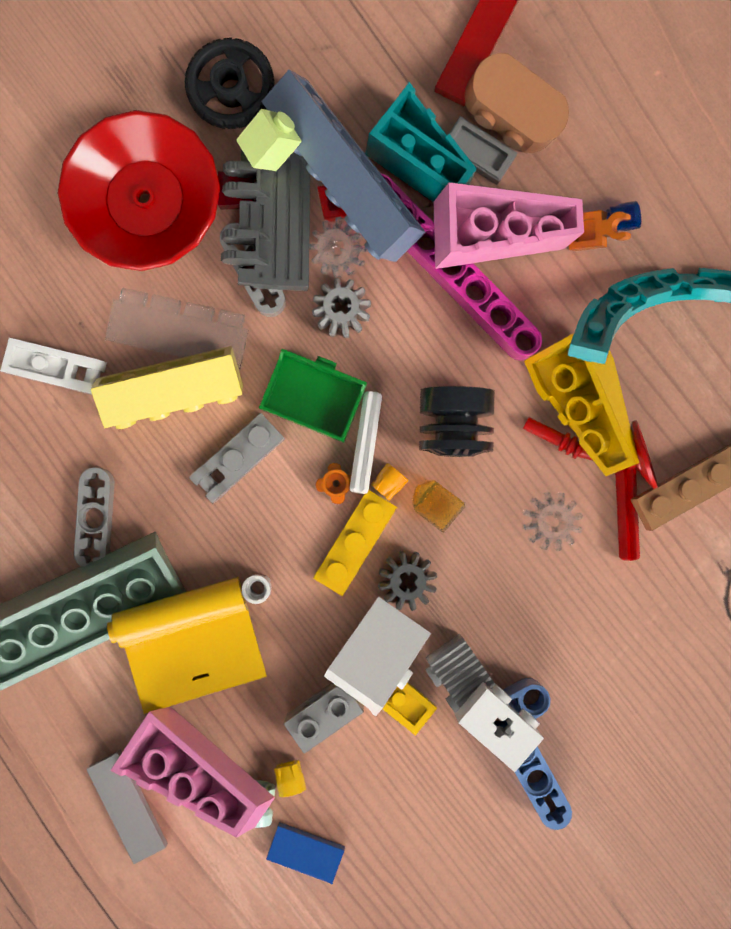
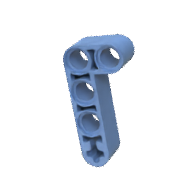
M533 678L521 679L503 689L512 698L509 705L518 713L524 708L536 719L547 712L550 706L551 698L548 691ZM532 689L539 690V698L535 703L525 704L523 702L526 692ZM506 720L494 721L496 727L501 726L505 728L508 725ZM536 747L515 774L544 825L553 830L563 829L572 819V809L539 748ZM532 771H543V776L538 782L530 783L527 781ZM548 794L557 808L553 812H550L548 805L543 799Z

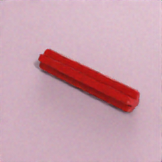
M626 468L615 473L619 558L624 561H635L640 558L638 513L630 499L637 496L636 468L631 470Z

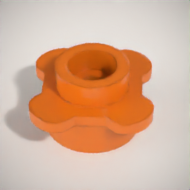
M331 463L327 468L328 472L323 478L316 481L315 486L317 491L325 492L330 496L332 503L341 504L345 501V495L350 490L351 475L346 474L340 464ZM335 480H338L340 483L338 487L333 486Z

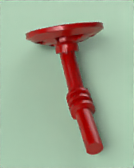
M531 417L527 419L523 427L524 430L558 446V451L560 452L565 450L566 455L572 453V458L574 459L580 457L592 460L579 444L578 437L574 436L571 438V434L568 432L563 434ZM634 420L631 424V431L639 463L628 468L629 470L637 468L646 482L655 489L658 488V483L639 424L637 420Z

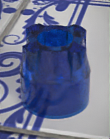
M637 201L622 203L606 210L607 219L616 212H624L631 215L630 220L619 222L617 231L640 229L642 217Z

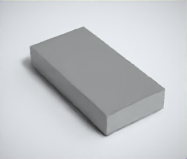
M461 116L449 132L477 168L476 172L496 185L499 184L518 154Z

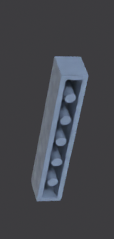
M288 70L261 102L267 110L283 112L294 122V130L302 141L294 152L304 157L308 163L305 166L307 171L316 180L322 181L327 188L325 194L328 199L336 206L341 207L347 214L344 218L346 223L365 238L367 242L364 245L368 252L378 260L382 258L396 262L426 233L310 82L297 73Z

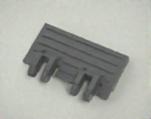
M242 149L241 161H226L223 164V172L229 177L256 179V183L226 182L222 189V193L228 197L255 199V202L240 201L239 229H225L221 232V240L226 243L254 245V251L227 250L221 253V261L224 264L254 266V269L238 268V285L253 286V288L308 291L310 173L305 167L308 164L303 156H299L295 152L286 159L277 171L253 168Z

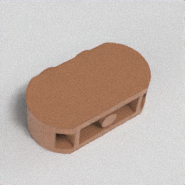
M497 53L484 59L468 81L465 89L466 107L468 112L475 116L476 122L486 129H492L503 137V141L515 150L520 149L524 153L541 151L555 140L567 125L569 106L566 97L508 53Z

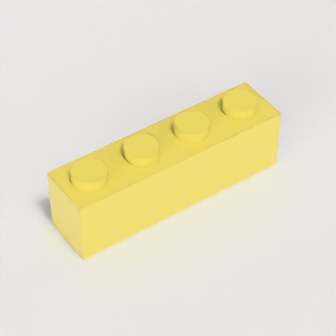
M228 346L97 378L91 387V392L104 428L115 426L116 429H124L134 425L137 420L145 418L156 421L168 417L170 412L182 409L184 412L197 411L203 408L206 403L217 401L218 404L233 402L239 395H242L243 383L233 348Z

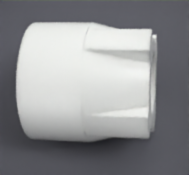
M260 574L248 577L242 585L243 597L252 604L264 602L271 593L270 578ZM256 581L264 585V592L261 594L255 593L252 589V585Z

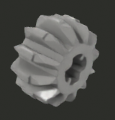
M335 278L334 289L331 290L324 283L321 285V290L325 296L314 295L313 301L320 307L314 308L312 314L314 317H323L318 322V327L321 330L331 324L329 329L331 337H335L338 328L342 329L343 337L349 338L348 327L352 326L357 333H360L362 326L358 320L369 321L370 315L363 310L371 307V301L361 299L365 294L364 287H360L354 292L352 291L354 280L349 279L346 286L341 287L340 279ZM339 302L343 306L348 303V313L344 314L342 311L334 313L336 312L335 304Z

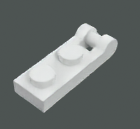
M9 338L0 371L92 395L91 387L95 380L100 378L101 372L105 373L107 362ZM78 366L87 368L84 381L75 379Z

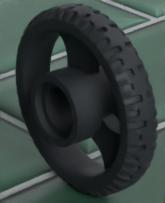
M238 38L213 40L212 43L209 42L202 46V49H199L194 54V57L191 58L185 73V91L193 110L207 123L222 129L246 127L261 109L267 110L261 101L275 86L273 70L267 57L252 43ZM219 55H226L227 59H222L213 65L210 72V81L198 79L201 70L210 60ZM250 59L257 65L262 75L261 93L249 91L242 66ZM233 79L238 81L233 87H223L227 80ZM217 97L218 101L226 107L242 106V112L221 114L211 110L206 104L210 99Z

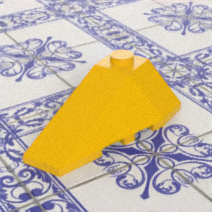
M573 333L524 360L537 393L544 401L548 400L559 413L557 416L564 426H570L579 437L581 447L603 474L609 476L639 463L614 358L610 350L605 364L587 362L580 358L568 356Z

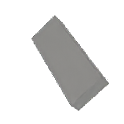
M119 750L90 765L86 770L133 864H136L165 849L168 843L140 787L136 785V781L126 775L119 776L110 771L122 754V751Z

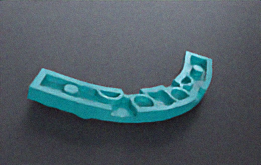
M675 268L638 274L611 285L605 295L598 300L594 298L583 311L571 340L568 356L580 358L587 362L605 364L612 340L620 326L636 313L658 304L680 300H712L715 302L731 303V271L699 268L697 274H679Z

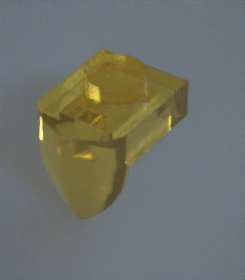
M433 479L419 483L414 489L412 504L415 512L443 533L465 508V503Z

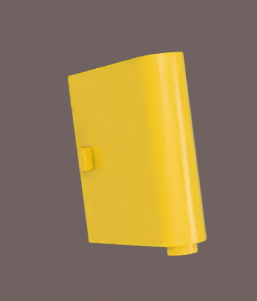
M238 577L113 613L112 621L107 623V631L111 642H118L121 648L125 647L143 714L267 677Z

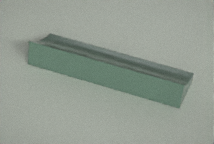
M156 531L106 554L105 557L97 561H91L84 567H78L0 604V691L109 640L107 623L112 621L113 613L186 592L168 559Z

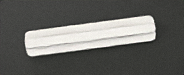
M366 391L363 396L350 482V491L354 493L367 494L369 490L382 402V394L378 392Z

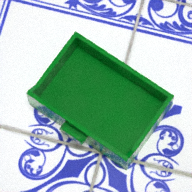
M281 349L278 362L259 409L344 443L366 390L367 382L335 370L337 363L326 358L317 356L316 361H312Z

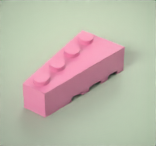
M449 182L434 201L435 269L562 250L584 233L582 199Z
M172 707L149 711L110 770L119 776H128L136 781V785L146 790L152 789L167 797L166 801L178 807L182 805L194 811L195 816L236 838L255 828L275 799L271 793Z

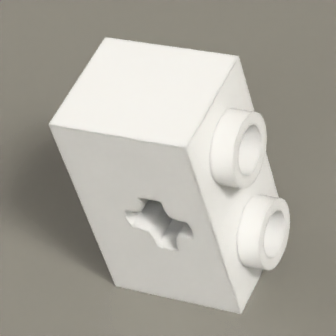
M482 682L455 713V716L462 727L510 769L516 772L544 739L537 729L540 723L524 708L518 713L511 707L509 703L512 698L498 685L495 684L491 689ZM499 718L502 721L506 720L508 725L505 728L501 726L496 727L494 721Z

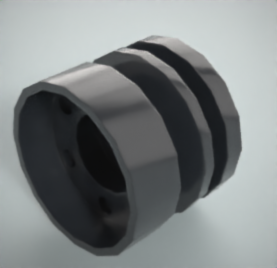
M443 386L421 389L420 414L436 417V423L420 426V433L435 435V440L419 441V450L444 457H474L482 453L493 452L494 442L478 441V435L494 434V428L478 424V418L494 415L495 390L466 386Z

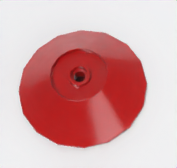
M133 110L105 117L79 135L62 163L57 194L64 224L84 251L111 267L145 271L171 265L199 246L215 220L220 184L213 156L195 131L168 115ZM143 194L150 195V199L146 203H140L139 201Z

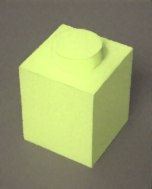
M264 109L257 113L236 139L253 168L277 171L302 142L294 130V122L288 115L283 112H273Z

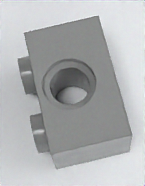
M331 683L286 715L284 725L305 754L364 712V705L334 683Z

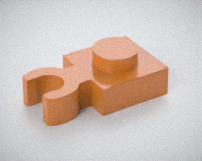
M603 210L584 212V233L569 245V250L581 251L606 248L607 237L618 241L630 239L631 234L628 232L618 233L617 226L623 220H630L631 215L624 212H616L607 219V212Z

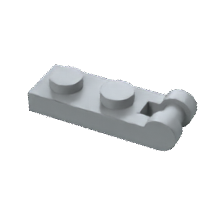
M260 413L204 465L192 473L189 479L196 486L200 484L207 492V499L214 504L281 444L285 438ZM216 469L226 477L219 484L210 476Z

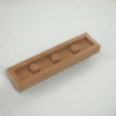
M731 444L658 484V488H650L630 499L645 529L653 531L731 487Z

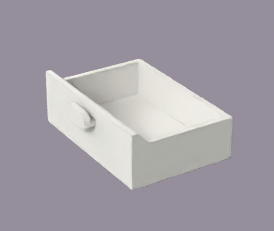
M378 597L329 666L324 677L366 706L374 716H377L396 687L398 686L402 690L412 676L413 672L408 668L431 633Z

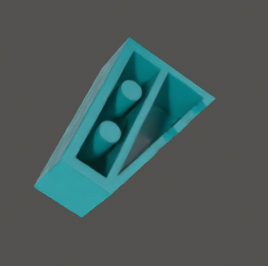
M409 82L369 133L365 154L434 203L435 199L449 182L470 185L477 168L450 134H445L435 121L436 115L430 108L426 109L415 95V88Z

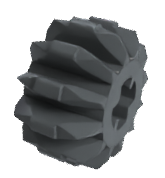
M399 551L401 561L399 564H396L393 558L388 557L386 561L393 568L392 571L383 568L379 569V575L390 580L378 583V588L380 590L392 588L384 596V600L388 603L398 596L396 601V609L398 610L403 608L405 600H408L411 611L416 610L414 599L418 597L423 604L427 605L429 600L423 594L424 590L430 593H435L437 590L434 585L426 583L428 580L436 579L437 573L434 571L423 573L430 567L431 561L426 559L417 566L420 554L416 551L413 552L410 562H407L404 551ZM404 572L408 576L410 572L416 574L413 578L415 586L411 589L407 585H405V589L399 586L402 583L400 575Z

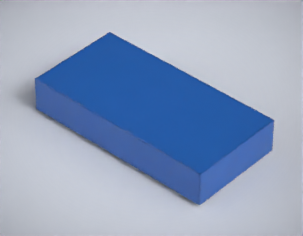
M279 822L266 860L333 884L345 851V846Z

